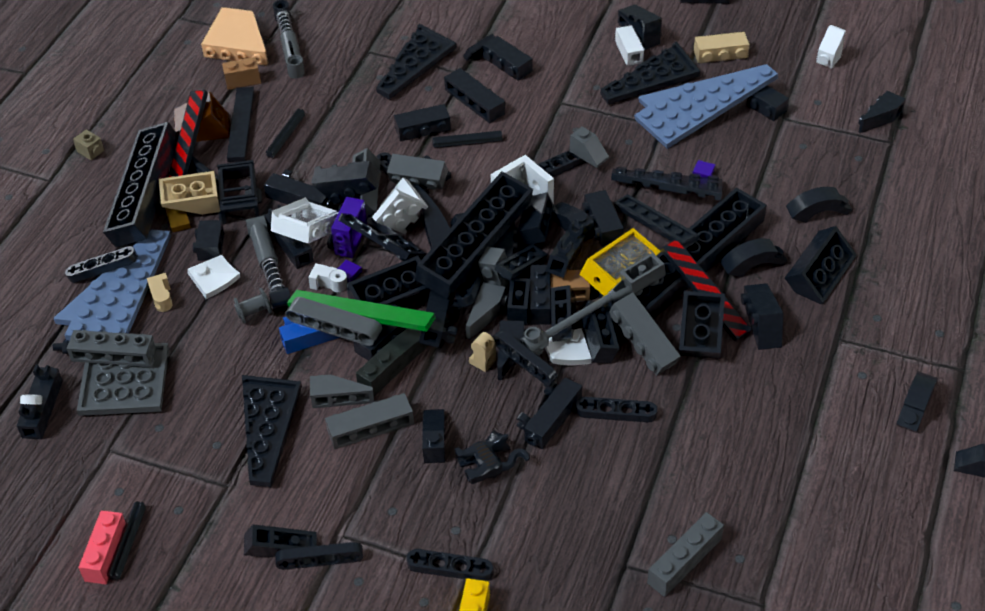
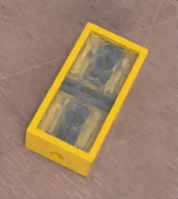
M632 228L589 257L579 275L605 296L621 281L620 272L651 253L658 255L661 251Z

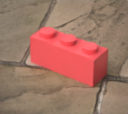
M100 511L78 567L85 582L107 584L109 579L107 573L126 525L122 513Z

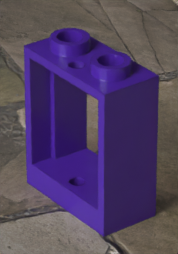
M346 197L331 227L335 255L353 258L363 235L338 219L341 213L352 214L367 224L364 200Z

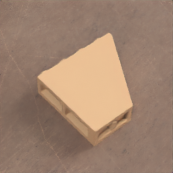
M222 7L201 43L204 57L230 61L256 57L257 64L267 65L266 50L253 11Z

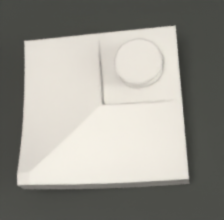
M222 255L188 268V275L205 299L220 293L240 278V273Z
M582 328L575 329L573 339L553 342L552 337L549 338V346L545 349L552 363L559 365L591 364V355Z

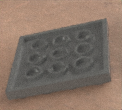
M155 343L156 350L150 367L85 362L77 406L78 415L162 411L169 355L168 343Z

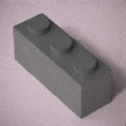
M392 154L387 170L390 181L398 184L402 178H406L412 186H425L433 190L437 188L443 189L448 172L445 161Z

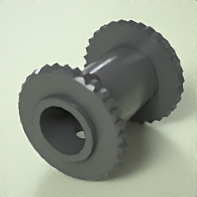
M259 288L260 295L242 302H238L237 298L233 299L238 317L244 324L246 323L245 317L264 309H267L269 314L272 312L268 296L262 288Z

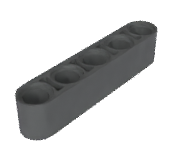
M296 297L285 312L286 317L291 322L366 346H372L382 331V325L374 319L303 297Z

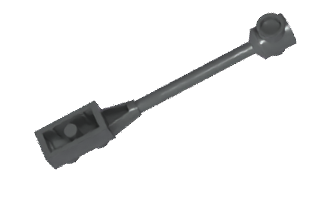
M654 253L649 254L620 272L621 281L607 295L546 331L537 327H529L525 330L521 343L537 356L542 354L543 349L549 346L550 337L611 301L624 298L631 293H634L635 296L641 295L644 288L649 285H657L659 279L666 275L664 263Z

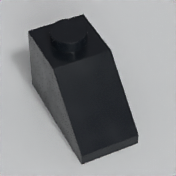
M985 444L956 451L953 471L985 478Z

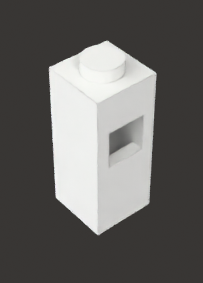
M632 25L616 28L615 42L626 65L631 66L643 63L644 49Z

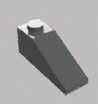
M482 283L466 324L467 339L473 338L501 314L503 307H506L508 303L506 287Z
M334 375L310 376L312 408L374 402L373 387Z

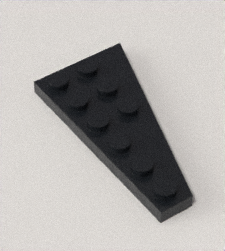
M419 23L416 32L412 33L410 41L406 42L396 57V62L390 66L388 74L384 75L376 87L377 93L390 100L455 50L457 43Z
M676 41L669 49H663L658 56H652L636 66L635 70L631 73H625L620 80H614L601 88L600 95L607 104H612L699 77L700 70Z
M616 167V169L613 168L611 180L629 184H635L638 181L645 187L659 185L661 190L682 194L695 192L698 197L704 198L713 195L715 200L720 201L722 196V179L714 175L700 177L701 175L690 174L687 176L682 175L680 172L666 174L661 170L645 172V169L627 170L626 167Z
M242 375L250 485L271 488L302 384L301 381Z

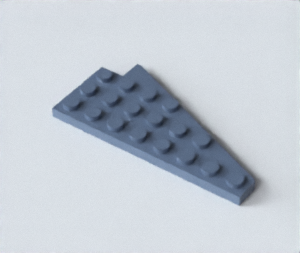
M766 64L642 95L638 98L645 108L634 115L635 120L668 149L778 79V73Z
M153 229L149 231L147 239L138 241L133 246L138 254V259L134 263L103 273L54 317L55 324L69 325L65 333L66 340L70 341L73 330L129 334L149 289L147 278L155 275L171 238L170 231Z

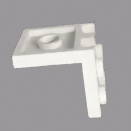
M526 155L491 174L492 182L501 171L531 187L533 189L532 195L548 192L554 205V178Z
M402 178L380 204L381 207L372 218L377 223L406 234L407 230L405 228L410 222L415 223L419 218L417 216L418 212L422 208L427 209L428 206L408 179Z

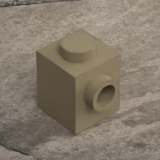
M87 129L73 138L77 152L89 160H93L104 152L101 138Z

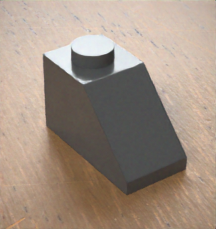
M581 127L570 135V152L596 168L609 159L596 134Z

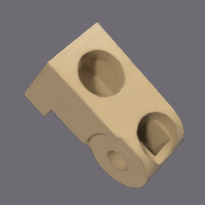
M166 273L147 278L156 309L159 312L170 310L173 305L168 291L171 289Z
M482 332L471 344L473 354L469 358V363L486 372L496 362V345L491 335Z

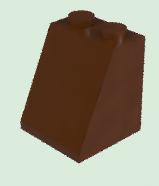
M210 91L208 92L196 142L230 137L229 113ZM187 103L174 109V130L178 135Z

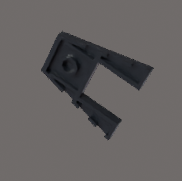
M341 213L338 219L340 222L378 243L384 249L395 253L396 257L402 261L416 256L422 260L427 254L413 242L405 240L403 238L404 235L400 232L397 233L393 229L375 222L372 218L373 215H368L366 222L382 233L377 232L352 214Z

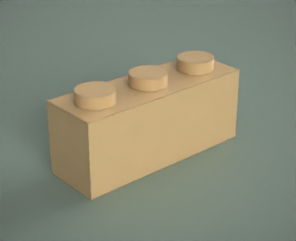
M745 32L695 37L694 53L698 63L748 58L749 42Z

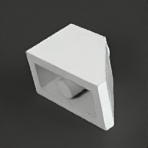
M833 25L828 27L818 50L817 63L832 68L841 58L846 30Z

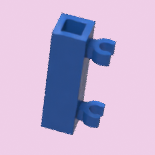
M283 317L284 326L279 327L281 341L287 354L340 338L293 323L287 317Z

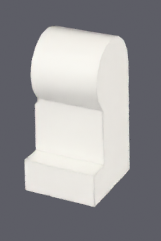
M315 263L309 275L310 289L317 290L320 286L329 288L334 292H343L347 288L346 273L337 268Z

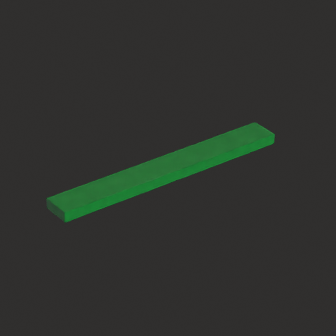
M296 290L287 302L288 306H290L296 297H303L374 319L380 324L426 332L436 319L435 314L431 312Z

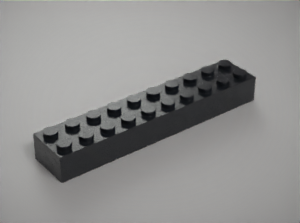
M736 187L688 228L699 234L700 240L687 247L686 250L706 273L764 222L767 205ZM662 252L656 256L664 263L666 275L659 279L657 285H649L643 289L641 295L636 296L653 319L690 287Z

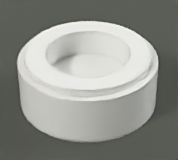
M22 395L20 396V403L42 404V396Z

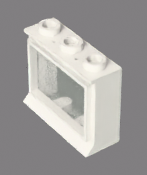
M305 197L273 210L271 231L305 243H311L332 233L331 227L339 212L311 203Z

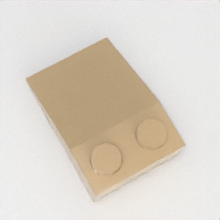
M214 171L159 179L162 207L197 214L220 212Z

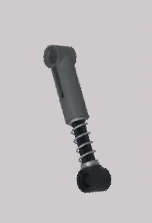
M277 0L273 3V11L281 32L280 41L288 75L291 78L298 79L304 76L305 70L297 36L292 29L290 21L289 3L286 0Z
M262 215L246 219L247 230L252 240L259 266L264 271L270 292L268 293L273 311L289 307L287 302L291 298L288 287L285 288L282 284L283 280L280 279L281 274L278 273L279 269L277 268L278 259L268 232L265 217Z

